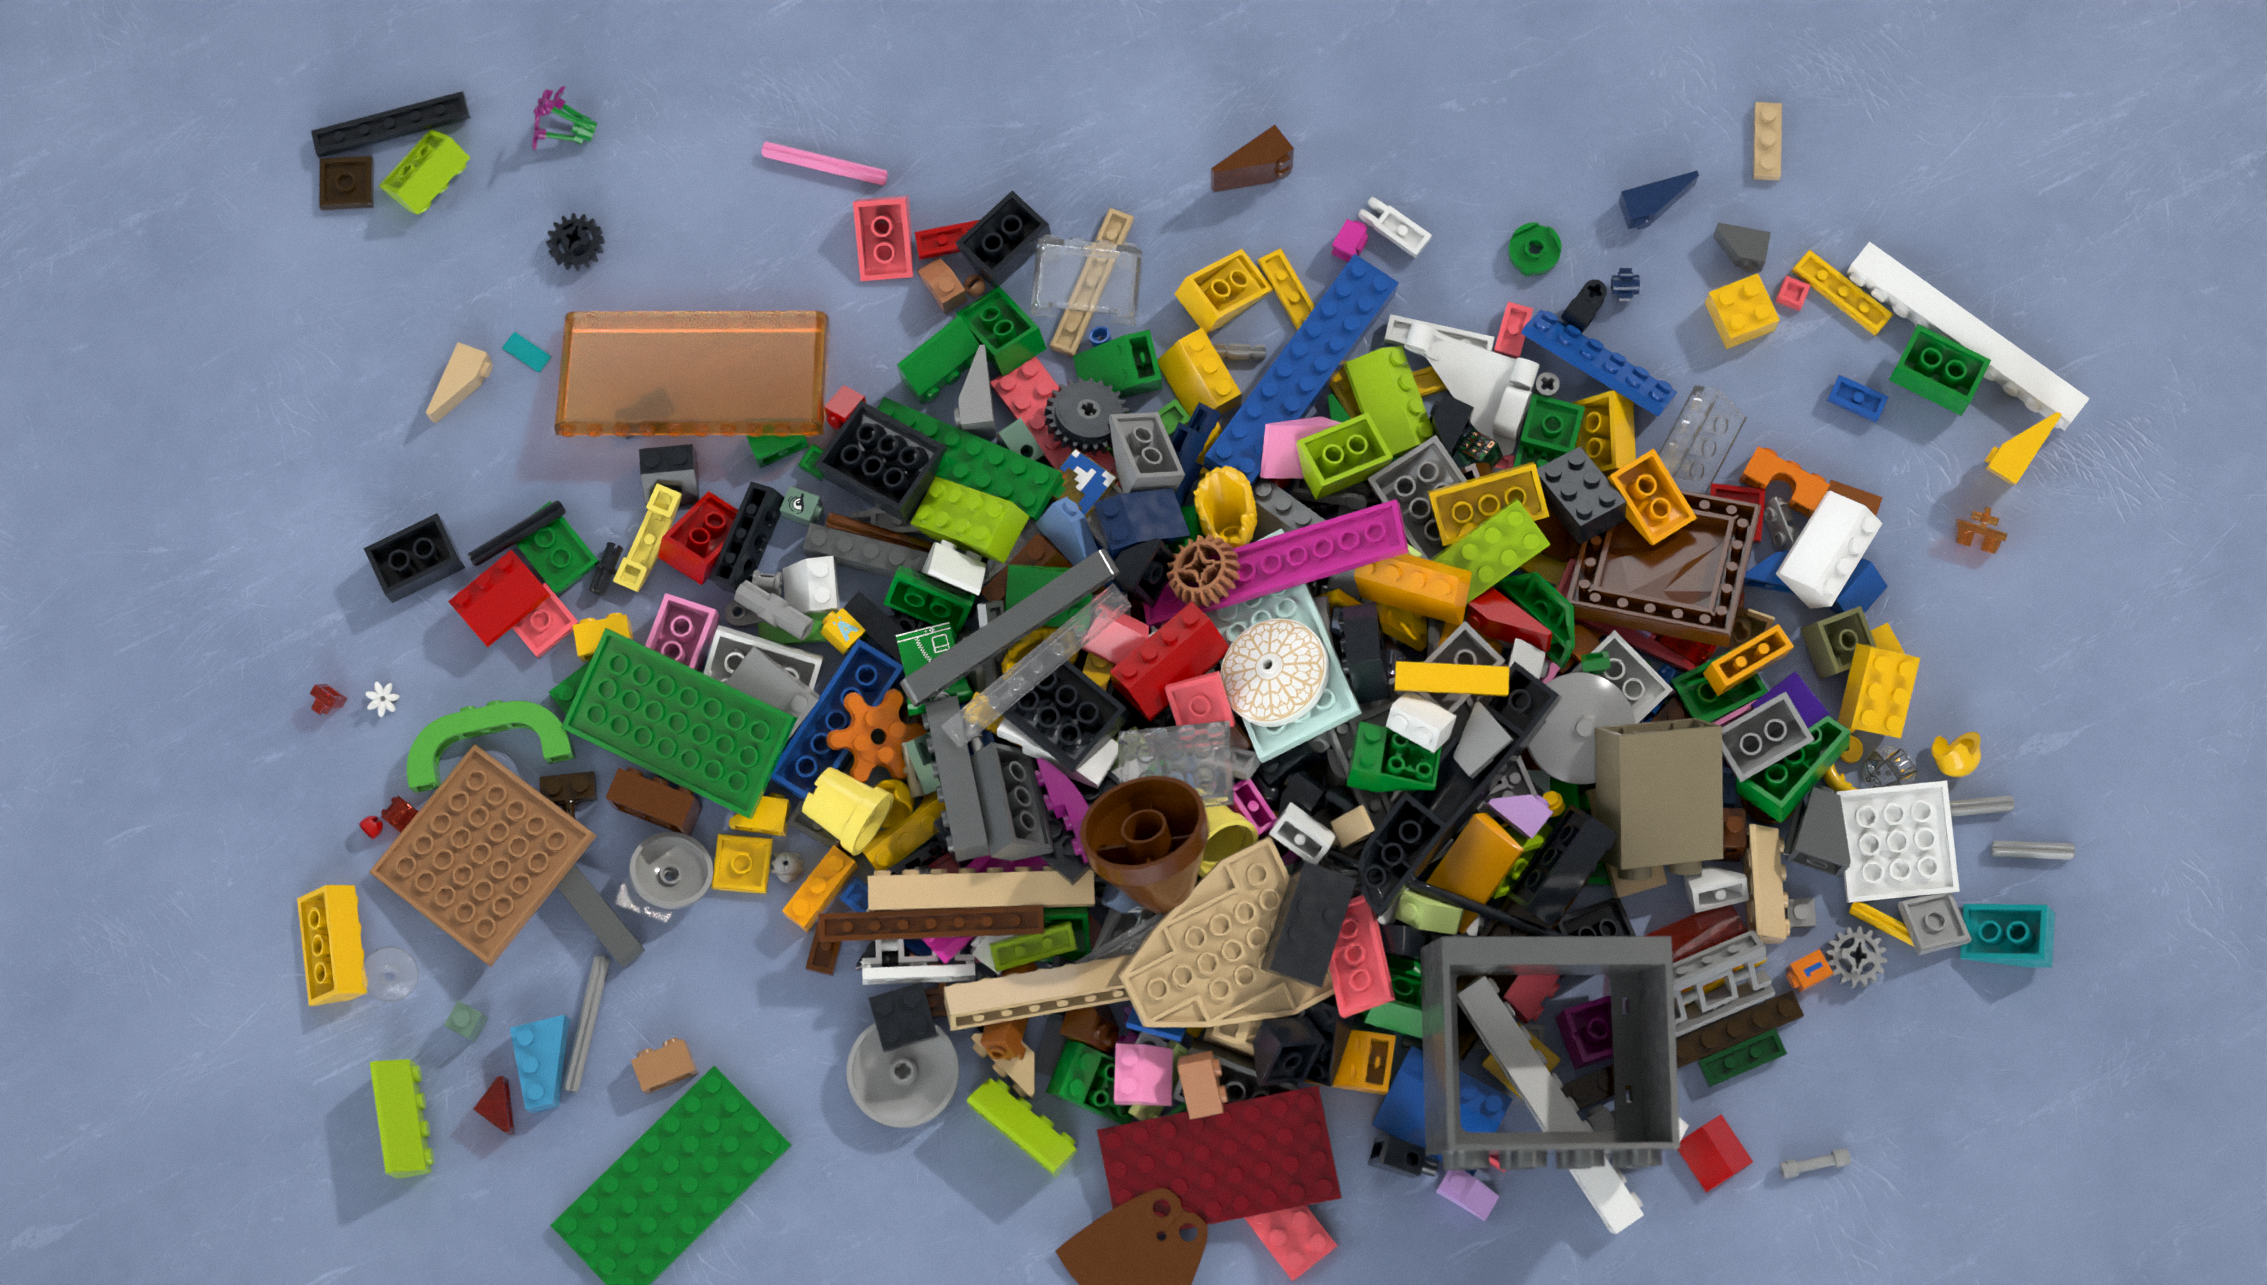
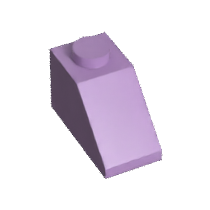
M1530 794L1493 798L1487 800L1484 804L1527 840L1532 839L1553 813L1548 808L1550 804L1537 794L1535 797Z
M1448 1170L1436 1191L1486 1221L1499 1198L1491 1189L1463 1170Z

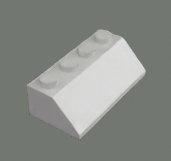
M1827 491L1777 570L1776 575L1810 609L1831 607L1883 523L1865 505L1832 491Z

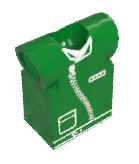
M949 621L896 635L905 677L958 643L955 629ZM964 677L929 701L957 696L958 702L961 704L971 701L974 693ZM907 696L909 716L926 713L925 703L914 707Z

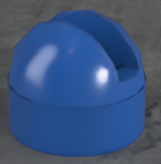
M1098 326L1090 331L1089 338L1093 347L1111 341V334L1108 328ZM1101 336L1102 341H1099L1097 337Z

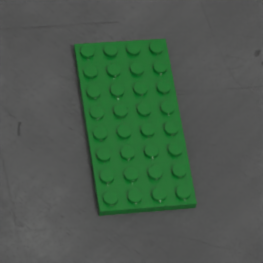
M605 628L561 728L738 814L753 819L797 717L622 634Z
M714 1065L550 1226L606 1285H651L792 1145Z

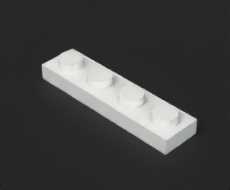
M1392 314L1389 317L1384 339L1385 343L1404 347L1412 322H1419L1433 327L1436 331L1448 337L1489 351L1492 350L1494 337Z

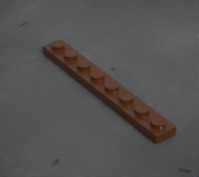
M1043 905L819 914V942L1045 934Z

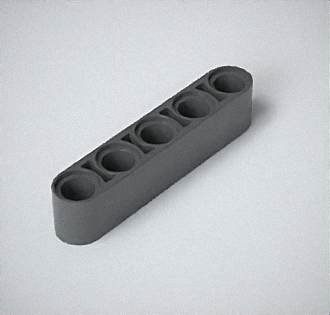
M574 864L556 887L618 963L625 968L642 954L645 949Z

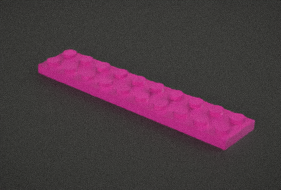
M1395 499L1234 548L1233 551L1238 555L1239 559L1237 561L1241 567L1240 570L1236 571L1240 579L1233 581L1236 589L1229 588L1227 591L1229 598L1222 595L1220 597V604L1211 601L1210 608L1202 604L1199 609L1203 613H1208L1408 553L1409 550L1399 502ZM1211 555V556H1209V559H1210V560H1212V559H1214L1215 561L1221 560L1220 556H1217V555ZM1170 580L1154 607L1143 603L1146 624L1150 629L1152 626L1158 628L1162 624H1166L1187 606V604L1175 596V592L1169 586ZM1187 582V586L1199 588L1198 583Z

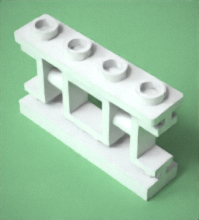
M904 939L875 940L876 958H862L863 985L975 980V964L972 954L960 955L959 951L954 956V964L959 965L927 966L928 964H938V956L932 951V956L904 957ZM882 951H898V965L903 967H882Z

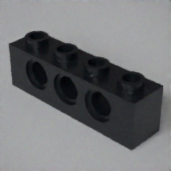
M750 482L709 577V580L725 591L736 594V590L745 580L752 583L754 570L758 569L781 515L780 508L785 498L773 487Z

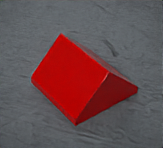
M1722 1114L1680 1141V1148L1677 1149L1706 1193L1753 1163Z

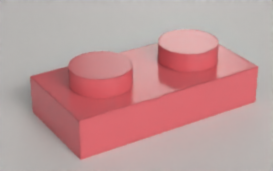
M1511 302L1507 303L1494 348L1495 353L1514 359L1520 358L1526 337L1521 332L1531 320L1533 308Z

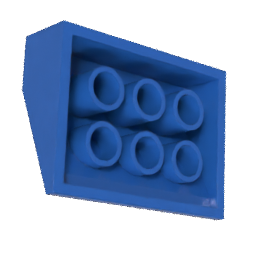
M1411 1046L1372 1125L1395 1138L1426 1148L1423 1051ZM1459 1071L1461 1127L1469 1133L1497 1132L1513 1098ZM1429 1155L1443 1162L1442 1155ZM1477 1170L1463 1171L1474 1177Z

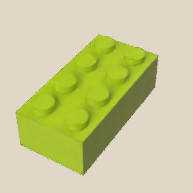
M935 477L911 524L928 538L940 542L942 540L957 545V548L971 551L1004 564L1029 516L1011 501Z
M1515 498L1430 560L1472 572L1466 602L1468 604L1551 544L1521 502Z

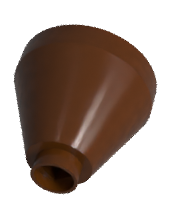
M1145 776L1123 782L1102 794L1090 806L1082 820L1080 839L1087 860L1098 875L1145 909L1164 917L1168 912L1183 904L1195 888L1209 838L1210 822L1201 796L1191 785L1168 776Z

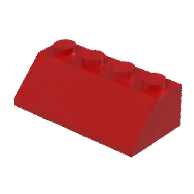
M1191 601L1110 670L1112 686L1148 721H1151L1170 705L1165 691L1166 685L1206 674L1225 657L1229 645L1211 619Z

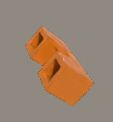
M1759 446L1739 479L1740 482L1751 488L1766 489L1769 483L1777 480L1787 483L1792 491V497L1788 503L1789 508L1809 519L1830 486L1822 476L1816 473L1810 474L1802 470L1798 463L1791 460L1785 461L1778 457V454L1772 449Z

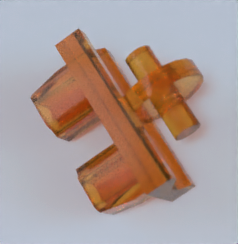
M1985 506L1982 513L1976 511L1971 513L1970 518L1979 521V525L1957 519L1955 527L1958 528L1956 543L1971 547L1974 534L1984 535L1980 550L1993 554L1997 552L2001 541H2006L2008 534L1986 527L1987 523L1997 526L1999 518L1990 516L1991 508Z

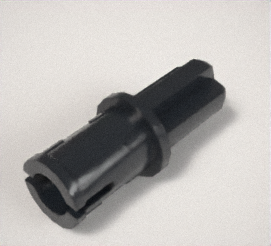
M607 542L600 563H596L595 567L597 570L589 587V591L593 594L603 596L611 576L616 574L615 567L623 551V547L620 545L616 548L615 543Z

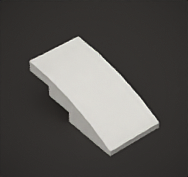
M1006 718L1003 719L997 729L998 737L1021 745L1022 753L1037 759L1043 758L1058 768L1066 777L1097 789L1122 750V746L1111 739L1072 773Z

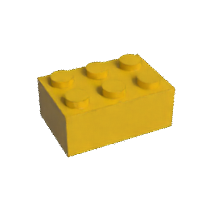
M1856 643L1837 722L1849 728L1901 739L1920 658Z

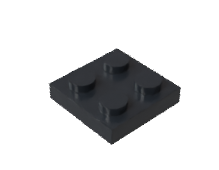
M923 982L868 998L884 1053L938 1037Z

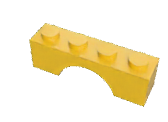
M937 791L924 796L922 803L916 811L903 822L890 829L879 831L871 843L862 851V854L876 871L887 870L899 863L934 835L933 822L942 816L941 811L946 810L945 802L939 803Z

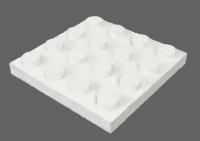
M1947 781L1834 792V794L1841 796L1851 860L1849 868L1843 873L1847 903L1960 892Z

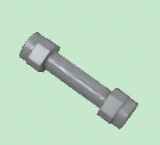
M1847 1148L1833 1150L1829 1155L1797 1162L1795 1159L1780 1162L1779 1166L1783 1179L1797 1177L1801 1172L1834 1165L1835 1168L1851 1164Z

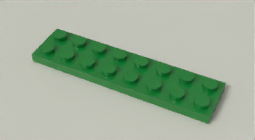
M883 397L877 407L883 413L946 446L947 449L935 477L1011 501L1029 516V519L1036 522L1039 520L1063 478L1062 473L1056 469L886 397Z

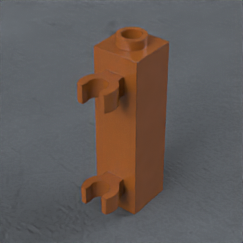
M1034 962L1003 970L1001 977L1013 973L1034 972L1038 968ZM1029 1017L985 1025L980 1043L992 1059L1002 1060L1005 1058L1007 1061H1011V1058H1017V1056L1020 1060L1024 1059L1026 1048L1021 1042Z

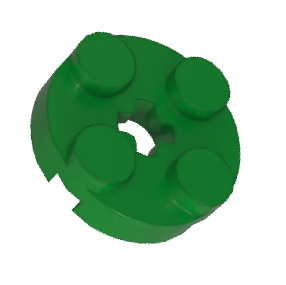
M1535 222L1526 223L1517 228L1509 242L1508 256L1513 266L1522 275L1528 277L1543 275L1550 272L1559 262L1562 248L1561 240L1556 231L1549 226L1545 227ZM1530 244L1542 248L1539 250V254L1535 255L1529 252Z

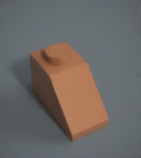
M940 258L917 271L944 314L967 301L964 287L952 269Z

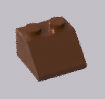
M1109 1004L1066 1011L1059 1033L1071 1041L1080 1042L1099 1052L1111 1055L1119 1039L1120 1028Z

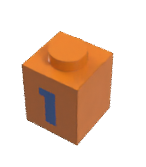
M1820 949L1791 963L1786 968L1788 972L1786 973V978L1792 988H1797L1799 993L1828 979L1834 974Z

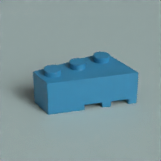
M566 1015L510 1027L525 1110L530 1113L557 1108L560 1105L564 1058L567 1051V1035L571 1020Z

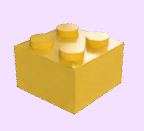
M1758 273L1710 291L1705 301V305L1726 349L1775 331L1780 321Z

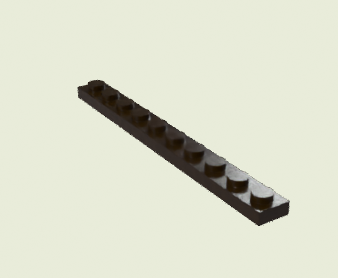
M1793 990L1676 1038L1677 1069L1804 1017ZM1613 1064L1564 1084L1561 1091L1566 1098L1570 1096L1574 1100L1579 1110L1614 1096Z

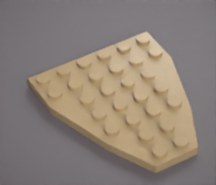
M1271 836L1218 861L1195 885L1190 897L1183 904L1168 912L1156 924L1119 974L1143 1027H1213L1295 1015L1335 994L1329 967L1322 988H1312L1261 970V965L1290 879Z

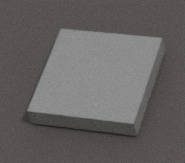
M1952 892L1930 894L1900 901L1897 905L1917 955L1969 944L1972 940Z

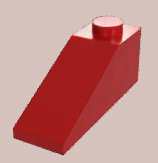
M1490 587L1468 603L1466 621L1473 629L1479 630L1485 636L1513 644L1515 638L1544 652L1550 650L1552 632L1493 587Z

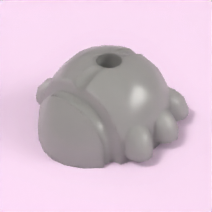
M783 852L774 854L775 859L771 861V865L774 867L771 869V873L778 875L777 877L782 882L790 883L797 878L799 873H803L804 870L801 866L804 864V861L799 859L801 853Z

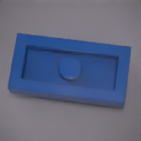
M1839 375L1827 401L1876 423L1889 396Z

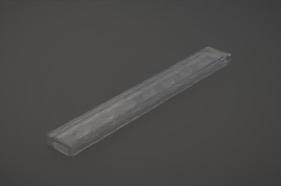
M1114 584L1110 585L941 727L958 748H962L1132 605Z

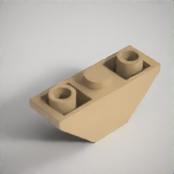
M975 1033L971 1037L975 1043L972 1046L974 1051L983 1059L988 1056L995 1063L992 1066L995 1072L1002 1078L1007 1075L1014 1082L1011 1087L1022 1098L1027 1095L1032 1100L1036 1096V1056L1034 1052L1022 1041L1021 1044L1026 1048L1023 1060H1020L1018 1056L1017 1058H1011V1061H1007L1005 1058L1002 1060L992 1059L980 1043L983 1033Z

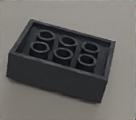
M860 400L859 404L818 458L815 465L826 480L908 524L929 490L947 448L945 445Z
M1044 641L1039 644L989 703L991 707L1072 773L1109 742L1131 717V714L1124 705Z

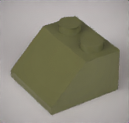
M1861 606L1800 628L1819 679L1850 669L1856 643L1877 647Z

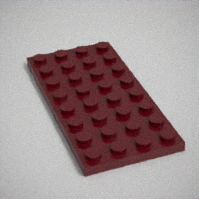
M1319 1085L1224 1104L1223 1113L1190 1119L1187 1111L1097 1130L1113 1209L1151 1190L1166 1188L1180 1199L1181 1206L1186 1212L1196 1213L1207 1225L1342 1199ZM1165 1199L1157 1200L1153 1205L1155 1215L1158 1217L1169 1215L1171 1211L1170 1203ZM1186 1223L1181 1226L1180 1230L1194 1228L1195 1225ZM1159 1231L1156 1235L1164 1234L1165 1232Z

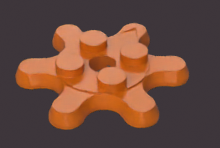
M897 689L888 690L884 695L882 703L875 707L867 705L859 693L851 692L845 696L843 705L851 716L850 725L844 730L829 732L826 737V743L832 750L847 749L853 753L854 764L849 772L850 777L865 783L869 779L871 771L875 767L882 766L889 771L891 777L895 780L907 778V774L903 772L905 762L901 743L915 739L927 733V731L924 730V725L921 723L906 724L900 719L899 710L904 702V696L901 691ZM877 728L881 729L884 733L885 740L880 744H875L871 740V733Z

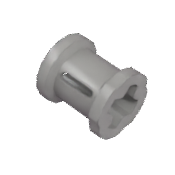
M1550 372L1540 374L1536 379L1534 394L1555 399L1560 386L1558 377ZM1542 386L1545 387V388L1548 387V386H1550V387H1551V390L1548 389V388L1545 389V390H1543V389H1542Z
M754 570L752 584L767 593H774L780 596L783 574L782 572L766 574L760 573L759 570Z

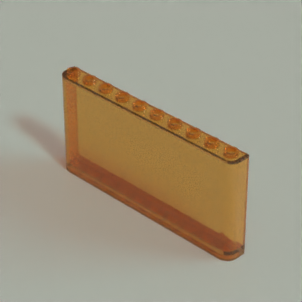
M821 311L569 312L565 315L554 423L556 435L573 437L575 435H588L591 437H600L601 435H615L618 437H626L628 435H642L645 437H653L655 435H669L672 437H679L681 435H696L699 437H706L708 435H723L726 437L735 435H750L753 437L762 435H777L780 437L788 435H804L807 437L824 435V406L826 403L830 333L829 317Z

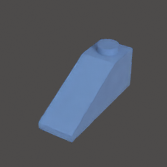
M1068 497L1054 502L1035 524L1073 566L1098 551L1085 515L1079 510L1077 504Z

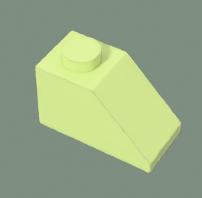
M1408 889L1401 895L1394 918L1420 930L1457 934L1465 909Z

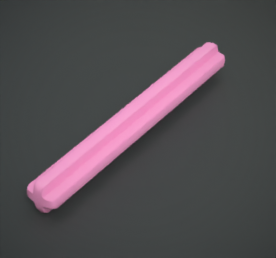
M764 142L761 153L763 157L879 185H885L888 179V172L883 169L771 142Z

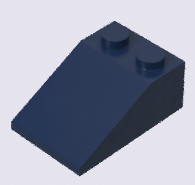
M1173 488L1119 494L1094 502L1095 516L1113 561L1117 559L1121 551L1154 538L1160 539L1165 545L1191 538Z

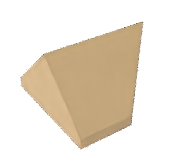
M1749 608L1738 609L1729 644L1730 650L1745 644L1769 630L1773 625L1775 617Z

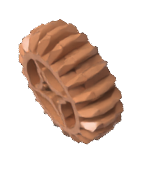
M1209 534L1205 539L1203 536L1198 535L1196 542L1188 539L1186 547L1179 545L1180 553L1172 554L1175 562L1167 563L1168 568L1171 570L1167 573V577L1170 580L1169 586L1175 592V596L1187 605L1192 601L1198 608L1202 604L1210 608L1211 601L1220 604V597L1222 595L1229 598L1227 591L1229 588L1236 589L1233 581L1240 579L1236 571L1241 569L1237 561L1239 559L1238 555L1233 551V547L1229 543H1225L1222 538L1217 537L1215 539ZM1208 555L1220 556L1221 560H1210ZM1187 582L1198 583L1199 588L1189 587Z

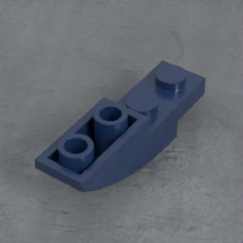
M1200 402L1187 426L1178 422L1170 440L1185 473L1175 493L1180 507L1184 504L1192 485L1199 476L1203 465L1196 462V460L1203 451L1204 445L1221 415L1218 411Z

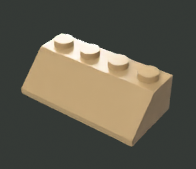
M1749 824L1746 828V849L1742 856L1743 871L1747 877L1749 900L1746 901L1748 932L1754 930L1763 944H1782L1786 940V936L1790 935V921L1785 919L1784 908H1788L1787 891L1783 892L1782 881H1786V866L1781 864L1780 853H1784V838L1779 837V829Z

